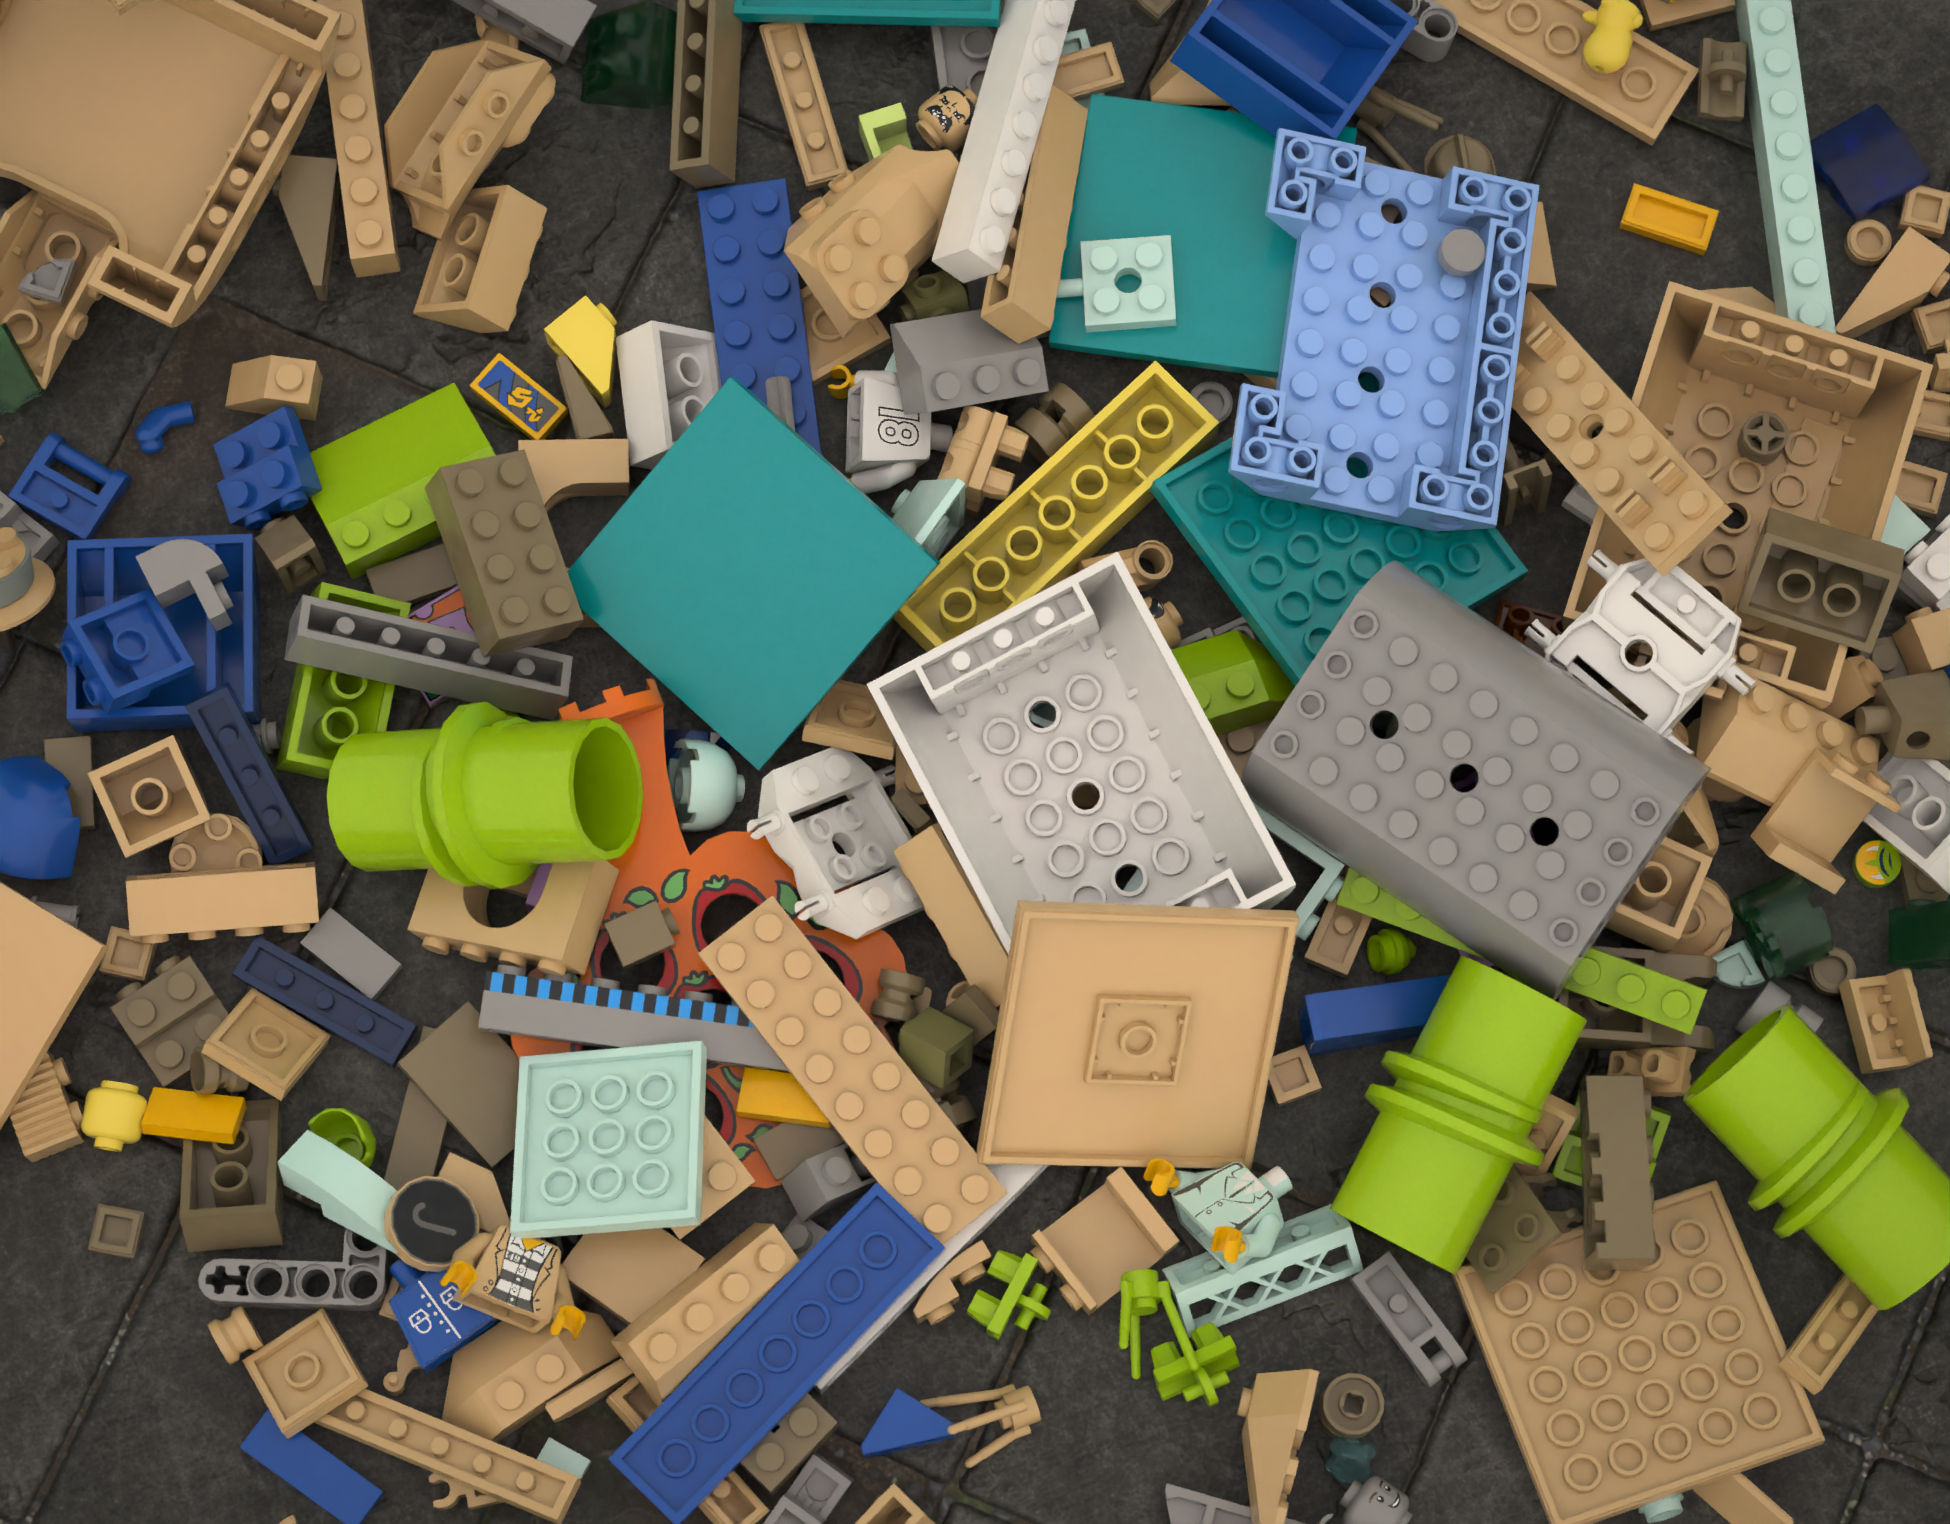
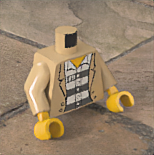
M499 1225L491 1233H478L458 1248L452 1256L449 1270L440 1281V1284L444 1287L449 1282H453L458 1286L453 1301L534 1334L550 1323L553 1317L554 1321L550 1328L551 1334L559 1335L563 1327L572 1333V1339L577 1340L586 1322L585 1314L574 1305L566 1268L560 1263L561 1249L540 1238L526 1239L513 1237L510 1233V1227L507 1225Z

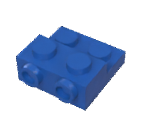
M283 406L213 444L224 479L218 482L217 486L231 525L245 527L246 530L261 529L272 521L271 517L282 511H293L305 506L308 503L307 498L322 491L295 408Z
M150 588L68 621L62 636L63 641L60 643V650L65 662L72 668L78 665L86 678L83 681V690L88 701L93 706L101 704L107 715L148 698L152 689L191 673L195 666Z

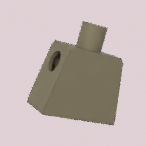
M1935 670L1883 680L1878 685L1873 706L1858 707L1856 709L1855 727L1860 735L1880 734L1890 754L1897 758L1950 760V679L1944 670Z

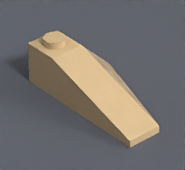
M1303 1369L1257 1373L1252 1389L1245 1387L1242 1389L1237 1415L1245 1417L1242 1429V1442L1252 1524L1285 1523L1289 1502H1286L1287 1495H1290L1299 1463L1296 1452L1300 1449L1304 1432L1307 1429L1319 1371Z

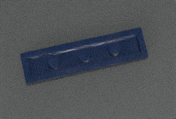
M227 682L187 701L185 708L269 864L279 865L313 849L315 843L230 683Z
M259 935L254 937L232 973L234 978L255 988L393 1068L397 1065L418 1030L416 1024Z

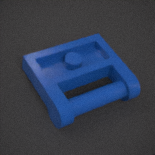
M51 432L35 453L8 497L20 507L79 540H89L94 537L116 501L127 491L132 477L120 469L115 471L109 469L67 445L64 437ZM59 460L104 487L99 495L52 470L49 468L52 462Z

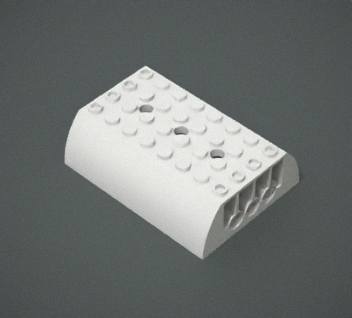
M1118 551L866 684L1008 956L1018 900L1270 910L1287 897L1296 887L1290 871ZM1041 703L1050 704L1056 710L1055 721L1046 728H1038L1030 722L1031 710ZM1085 784L1096 787L1100 794L1096 806L1088 810L1080 809L1073 803L1075 790ZM1127 866L1136 867L1143 874L1141 886L1132 892L1123 891L1116 884L1118 872Z

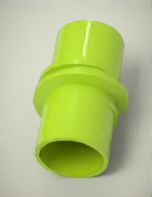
M475 702L458 706L443 723L442 728L366 732L352 735L337 751L329 772L326 797L329 824L337 847L351 865L366 872L435 869L439 876L459 887L482 885L489 889H502L522 884L544 863L607 861L621 857L633 843L641 821L643 786L641 767L634 745L621 725L608 718L531 722L520 717H507L503 711L488 702Z
M1460 956L1411 1053L1389 1050L1384 1053L1380 1064L1396 1082L1393 1086L1374 1083L1369 1085L1364 1097L1376 1108L1379 1114L1330 1209L1456 1275L1513 1164L1521 1163L1540 1166L1545 1155L1531 1141L1528 1135L1533 1125L1539 1123L1543 1115L1541 1110L1587 1020L1564 1005L1519 981L1475 960Z
M1788 1004L1779 1006L1745 1031L1692 1083L1691 1088L1684 1094L1683 1102L1758 1181L1747 1202L1756 1212L1778 1202L1784 1209L1778 1217L1773 1231L1780 1238H1784L1804 1230L1878 1310H1887L1901 1303L1921 1289L1950 1263V1176L1901 1125L1909 1108L1908 1097L1900 1088H1887L1872 1094Z

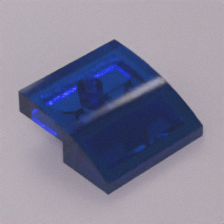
M1877 103L1810 141L1813 167L1829 183L1830 196L1855 221L1860 220L1930 180V173L1916 150L1894 121Z

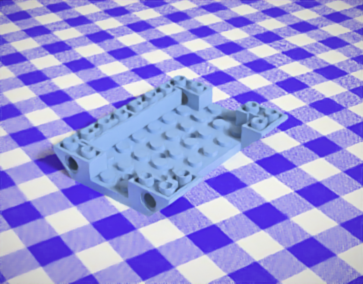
M1279 128L1276 133L1265 216L1294 237L1297 242L1276 390L1245 383L1241 384L1228 473L1263 496L1436 532L1494 528L1497 526L1540 185L1455 166L1441 179L1364 162L1366 147ZM1390 204L1397 207L1401 212L1402 222L1392 224L1386 221L1382 216L1381 206ZM1460 228L1475 232L1482 239L1486 250L1483 263L1474 273L1465 277L1454 276L1446 272L1440 265L1437 256L1438 246L1449 232ZM1381 288L1385 290L1391 299L1390 307L1381 308L1376 306L1370 298V289ZM1362 372L1373 374L1379 381V391L1374 393L1365 391L1359 384V374ZM1356 457L1363 460L1368 468L1367 477L1356 478L1352 476L1347 469V459Z

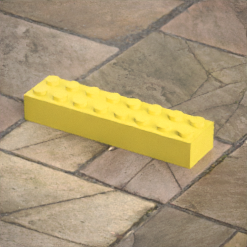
M1154 361L939 560L941 563L894 616V620L928 652L1070 577L1077 571V563L1079 561L1091 558L1155 498L1149 490L1153 481L1201 455L1217 440L1219 421L1157 361Z

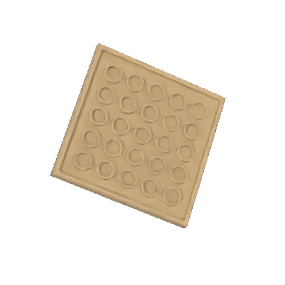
M1717 1180L1654 1201L1652 1217L1656 1239L1655 1260L1642 1270H1585L1583 1225L1572 1228L1570 1232L1558 1237L1496 1293L1488 1289L1471 1263L1460 1266L1457 1274H1452L1549 1524H1593L1822 1445L1825 1441L1803 1386L1778 1365L1781 1358L1787 1352V1347Z

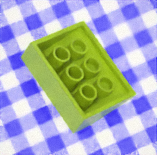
M452 383L311 452L310 455L322 491L309 498L348 574L354 580L366 574L365 569L392 561L441 537L425 490L426 485L440 467L496 455L455 383Z

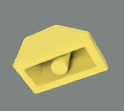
M585 295L544 328L547 344L558 356L567 355L591 394L606 408L612 403L617 352L614 326L617 324V321L602 303L595 306Z

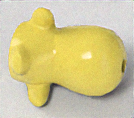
M1601 0L1597 11L1588 10L1582 14V18L1586 22L1596 26L1584 45L1583 56L1586 64L1592 70L1601 74H1611L1618 72L1626 65L1633 42L1631 32L1642 25L1643 16L1639 9L1628 0Z

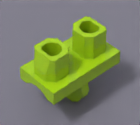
M998 1250L987 1271V1275L1009 1285L1002 1300L978 1289L967 1309L968 1315L981 1325L987 1327L986 1334L998 1341L1016 1306L1021 1311L1014 1325L1027 1331L1034 1316L1042 1320H1048L1051 1314V1310L1041 1304L1048 1290L1047 1287L1035 1282L1029 1296L1022 1295L1038 1262L1037 1258L1028 1253H1025L1024 1257L1021 1258L1015 1254Z
M1213 1322L1200 1326L1191 1333V1339L1196 1348L1194 1354L1199 1363V1368L1196 1371L1190 1369L1185 1356H1180L1174 1342H1165L1152 1348L1151 1355L1155 1368L1153 1374L1157 1391L1162 1401L1182 1393L1186 1402L1203 1395L1209 1407L1219 1403L1215 1389L1230 1383L1226 1373L1240 1367V1363L1236 1355L1237 1348L1231 1335L1224 1337Z

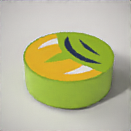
M1873 840L1862 845L1856 852L1852 861V869L1857 880L1869 888H1883L1892 883L1901 870V858L1898 851L1889 843L1882 840Z

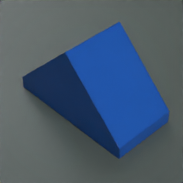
M896 1388L861 1445L863 1459L956 1438V1434L948 1433V1427L954 1423Z

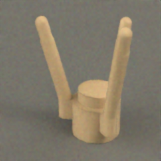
M1010 1384L994 1390L940 1396L919 1401L928 1408L999 1400L994 1402L995 1410L965 1419L948 1427L949 1434L967 1431L999 1420L1003 1430L1011 1427V1430L965 1461V1466L968 1468H972L982 1460H985L1015 1439L1031 1434L1029 1425L1041 1421L1039 1408L1029 1385L1016 1389L1014 1384Z

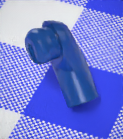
M191 401L157 407L146 416L136 428L135 439L140 441L139 446L142 452L152 454L161 451L164 447L162 435L168 428L196 422Z

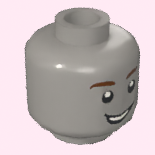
M1379 1476L1369 1477L1363 1485L1354 1480L1339 1504L1346 1508L1342 1516V1524H1407L1413 1516L1412 1513L1407 1511L1410 1504L1407 1495Z

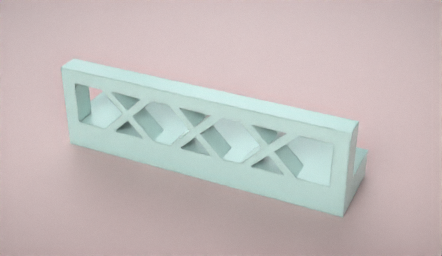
M1332 1204L1288 1220L1284 1222V1226L1278 1235L1271 1253L1266 1257H1252L1233 1275L1209 1252L1163 1268L1165 1281L1170 1282L1171 1293L1176 1301L1188 1337L1191 1338V1333L1196 1328L1209 1322H1213L1216 1327L1222 1326L1364 1270L1353 1230L1347 1218L1331 1210ZM1345 1245L1348 1260L1332 1266L1321 1263L1328 1251ZM1297 1264L1304 1267L1296 1280L1288 1283L1277 1280L1283 1269L1288 1266ZM1253 1281L1261 1284L1252 1297L1244 1300L1233 1297L1239 1286L1244 1283ZM1206 1298L1217 1301L1210 1313L1195 1319L1192 1318L1189 1308L1190 1304Z

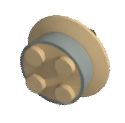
M3 527L0 528V642H4L7 652H10L17 647L12 628L34 617L49 603L56 588V581L51 568L45 562L31 556L30 544L27 539L17 533L14 528Z

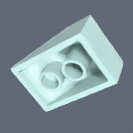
M958 478L921 480L912 492L905 489L897 498L891 510L895 514L892 519L938 560L964 524L966 483Z

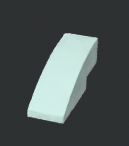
M307 1130L277 1161L284 1186L321 1204L324 1217L397 1254L398 1251L393 1247L392 1242H388L384 1233V1213L390 1199L398 1191L360 1161L331 1142Z

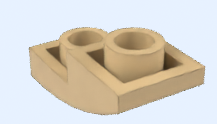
M983 1240L969 1247L953 1259L929 1284L913 1310V1317L917 1324L928 1320L930 1325H934L954 1314L956 1311L952 1305L959 1302V1294L953 1283L960 1280L962 1285L965 1286L987 1273L985 1265L991 1262L992 1256Z

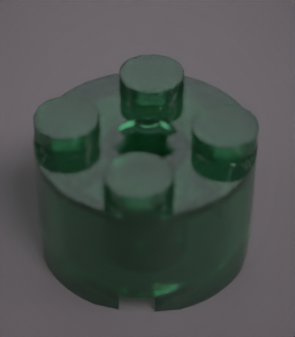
M1794 871L1772 879L1730 900L1733 914L1738 922L1743 925L1747 935L1741 941H1744L1754 962H1762L1767 975L1773 981L1786 977L1831 955L1828 952L1833 950L1834 946L1831 929L1821 905L1815 908L1812 907L1805 895L1813 891L1807 882Z

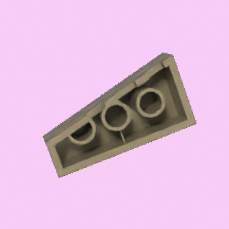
M1585 1076L1580 1082L1585 1270H1642L1655 1260L1656 1239L1652 1217L1654 1186L1650 1182L1649 1164L1652 1163L1653 1143L1651 1135H1647L1646 1117L1651 1115L1650 1089L1643 1088V1076Z

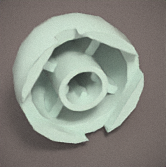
M680 739L674 746V748H682L679 759L670 758L668 765V778L680 831H709L723 824L731 816L735 803L742 802L745 793L744 776L737 774L734 760L728 752L716 744L702 740Z

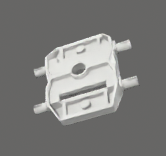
M1598 549L1594 553V558L1591 556L1586 565L1601 575L1607 584L1598 593L1587 610L1569 625L1561 635L1558 634L1556 636L1538 619L1534 620L1531 624L1544 637H1541L1530 626L1524 634L1544 650V654H1546L1545 659L1693 755L1694 751L1690 750L1673 735L1672 729L1717 678L1720 680L1724 679L1740 692L1743 697L1749 692V688L1752 689L1757 682L1736 665V660L1734 659L1742 619L1677 565L1664 577L1646 558L1618 566ZM1633 593L1636 594L1704 651V653L1701 655L1631 595ZM1635 643L1647 644L1653 651L1651 661L1641 667L1629 664L1625 656L1626 651L1631 645ZM1577 656L1642 710L1647 717L1642 721L1575 664L1573 660Z
M831 747L774 769L762 779L758 818L747 823V831L749 833L756 830L750 835L751 838L756 840L765 836L774 852L793 870L797 890L802 898L794 906L795 914L803 911L797 916L800 920L805 921L813 917L815 922L859 939L924 910L923 902L911 881L903 874L901 864L893 852L913 838L884 790V787L895 784V773L891 774L895 771V766L888 765L885 768L873 771L869 765L852 751ZM844 795L849 800L795 823L790 818ZM832 841L837 842L843 848L845 855L839 854L835 850ZM890 869L889 872H886V873H884V874H882V875H879V876H877V877H875V878H872V879H870V880H868V881H865V882H863V883H860V884H858V885H856V886H853V887H851V888H849V889H846V890H844V891H842V892H839V893L835 894V892H837V891H840V890H842V889H845V888H847V887H849V886H852V885H854V884H856V883H859V882H861V881H863V880H866V879H868V878H871V877H873V876H875V875H878V874H880V873H882V872H885V871H887V870Z

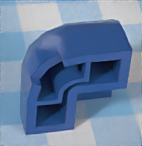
M38 755L11 757L0 760V872L27 879L71 877L80 835L81 817H73L71 802L66 791L71 785L70 781Z

